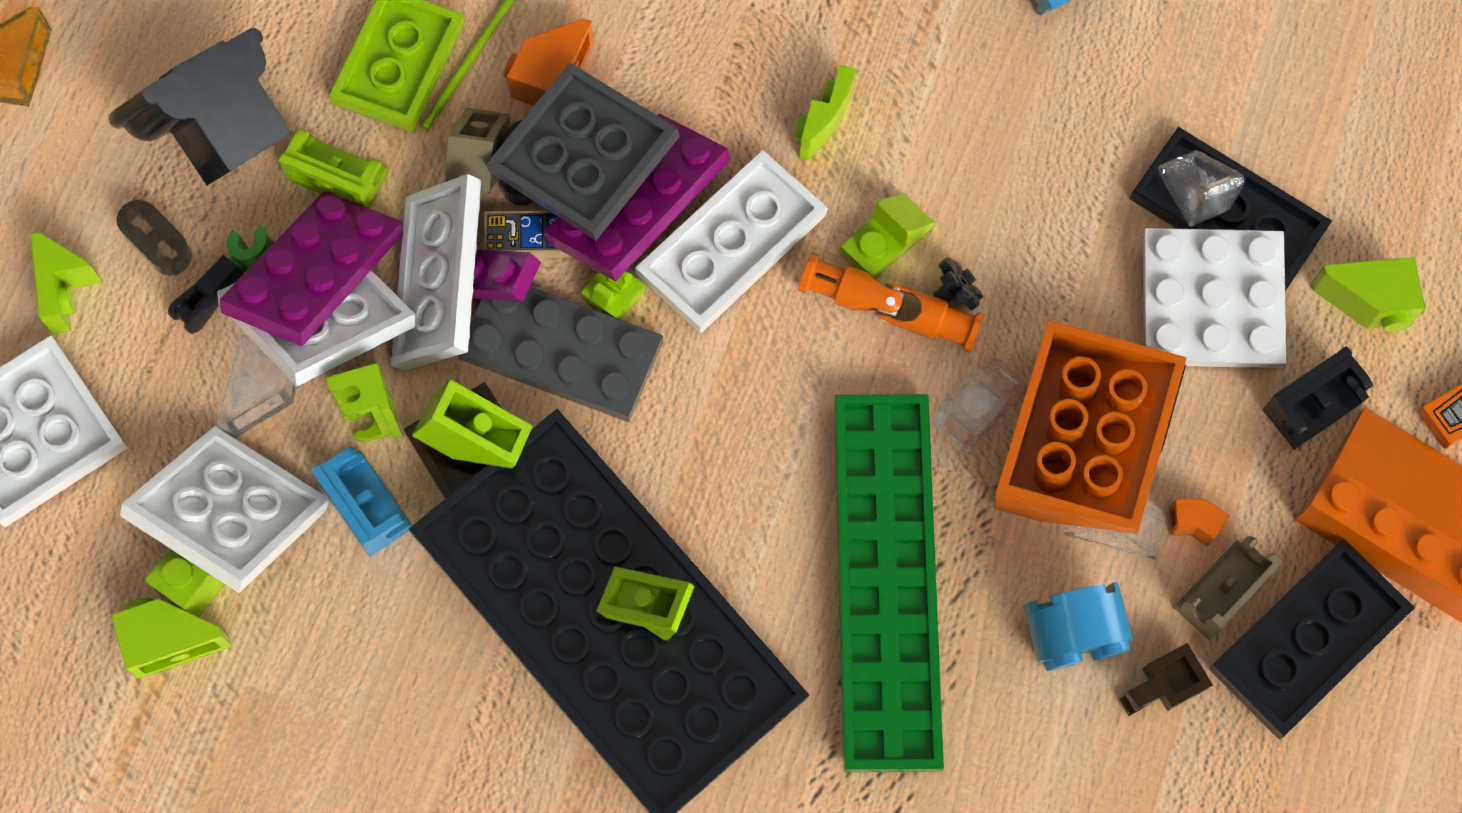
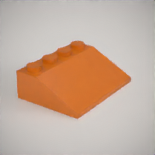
M1048 320L996 490L994 508L1041 522L1138 534L1187 357Z
M1364 407L1295 521L1334 545L1345 539L1378 572L1462 623V465Z

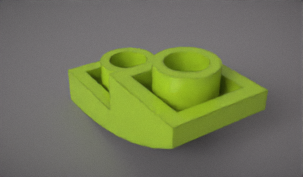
M839 65L836 80L827 79L822 102L811 100L808 115L799 114L794 140L801 142L800 159L809 160L825 145L837 129L852 97L856 68Z

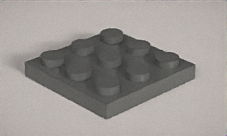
M569 63L491 157L486 166L492 175L597 241L680 136L678 129L672 124L572 63Z

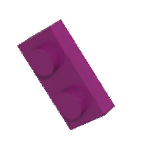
M477 249L472 298L523 302L541 261L530 252Z

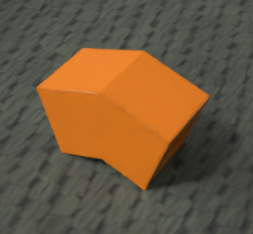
M1175 499L1169 507L1172 536L1191 535L1206 546L1211 544L1230 517L1229 514L1206 499Z

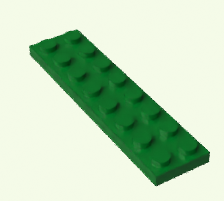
M929 394L835 395L844 773L942 772L944 769Z

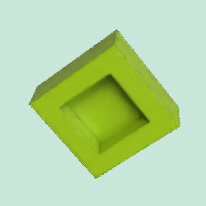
M625 271L616 282L597 272L581 291V297L599 312L622 320L645 292V284L628 271Z

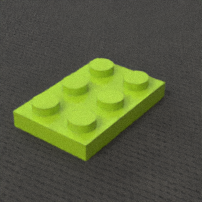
M376 0L329 95L331 104L413 133L465 24L464 15L424 0Z

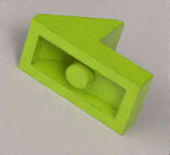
M904 193L880 200L874 206L873 217L840 247V255L853 267L866 271L874 279H877L934 227L935 222Z
M40 232L30 233L39 318L52 334L71 331L70 314L76 313L75 299L71 289L99 284L102 282V279L94 268L79 256Z
M614 567L597 612L608 619L645 627L661 639L668 641L677 632L694 585L681 580Z

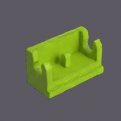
M302 128L296 132L285 153H282L278 160L288 181L319 194L327 191L367 208H370L389 173L388 168L381 165L382 161L374 158L370 162L316 140L315 137L309 135V131Z
M378 363L326 377L329 391L333 394L344 420H357L362 416H370L373 419L371 428L359 430L353 434L355 440L369 442L390 435L393 436V439L403 437L391 393Z

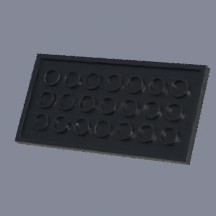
M558 409L531 430L519 459L513 468L487 465L409 528L411 535L648 813H678L810 696ZM614 567L681 580L694 585L677 632L668 641L661 639L645 627L608 619L597 612Z

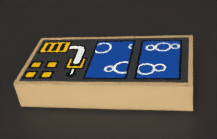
M484 211V250L530 252L537 259L573 258L548 244L544 231L558 218L552 212Z

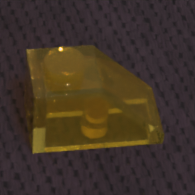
M30 6L0 24L1 103L30 106L52 32V28L39 7Z

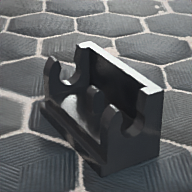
M1347 346L1276 393L1264 407L1263 412L1294 450L1369 398L1366 391L1373 386V383L1368 374L1351 355L1352 352Z

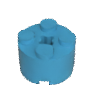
M1113 582L1107 587L1104 584L1052 595L1050 596L1051 602L1038 604L1037 600L1023 605L1037 662H1044L1046 671H1053L1082 662L1081 654L1091 652L1093 661L1120 655L1122 652L1130 650L1129 642L1134 640L1118 582Z

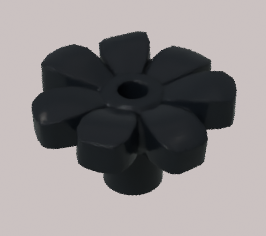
M948 257L943 259L939 263V268L944 274L940 277L943 285L933 292V296L948 301V304L957 299L960 303H965L971 311L980 306L979 300L984 297L982 292L975 285H972L976 279L968 268L963 271L959 263Z

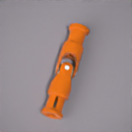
M813 252L810 254L801 276L798 291L805 293L811 290L833 298L834 304L852 311L877 310L878 313L875 312V315L880 320L888 322V324L932 340L937 336L964 346V351L971 353L985 314L978 312L974 316L949 307L948 301L898 283H886V286H888L886 288L881 286L866 271L852 266H847L844 269L819 260V254ZM820 275L829 278L831 280L836 281V283L823 280L821 278H818L817 276ZM904 293L914 296L921 303V313L913 321L903 322L894 319L902 309Z

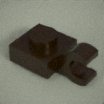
M1186 643L1147 664L1142 670L1149 681L1125 693V696L1119 698V701L1128 716L1142 710L1158 699L1162 701L1166 710L1169 711L1205 692L1213 684L1189 644Z

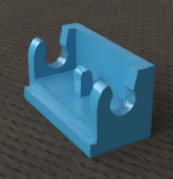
M349 447L320 466L318 464L311 469L316 480L369 557L407 533L412 526L361 451L357 453L353 447Z

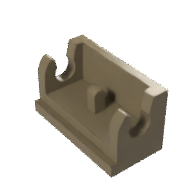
M1247 536L1241 543L1236 540L1173 607L1208 640L1225 626L1284 563L1276 553H1269L1266 557L1261 555L1254 548L1257 543L1255 537Z

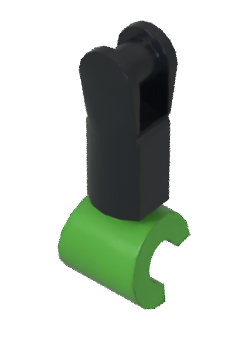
M261 224L254 231L255 243L250 248L240 235L232 229L227 239V249L231 257L228 259L222 255L193 286L171 303L168 315L174 320L180 319L185 323L184 328L188 333L194 334L200 331L219 307L217 291L236 283L244 274L242 271L246 272L274 243ZM202 297H203V298H204L203 302H202L197 308H195L194 306H195V305L202 299Z

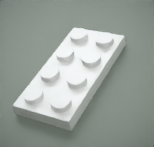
M762 150L635 267L636 275L701 334L827 215L828 207Z
M469 174L406 197L397 296L415 313L416 327L393 338L391 366L403 371L468 352L481 180Z

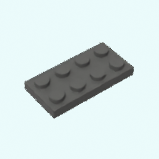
M529 287L523 302L481 299L470 323L468 352L458 355L459 360L630 422L662 347L663 335Z

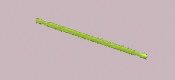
M514 0L503 1L433 106L431 114L421 124L424 130H429L434 118L441 112Z

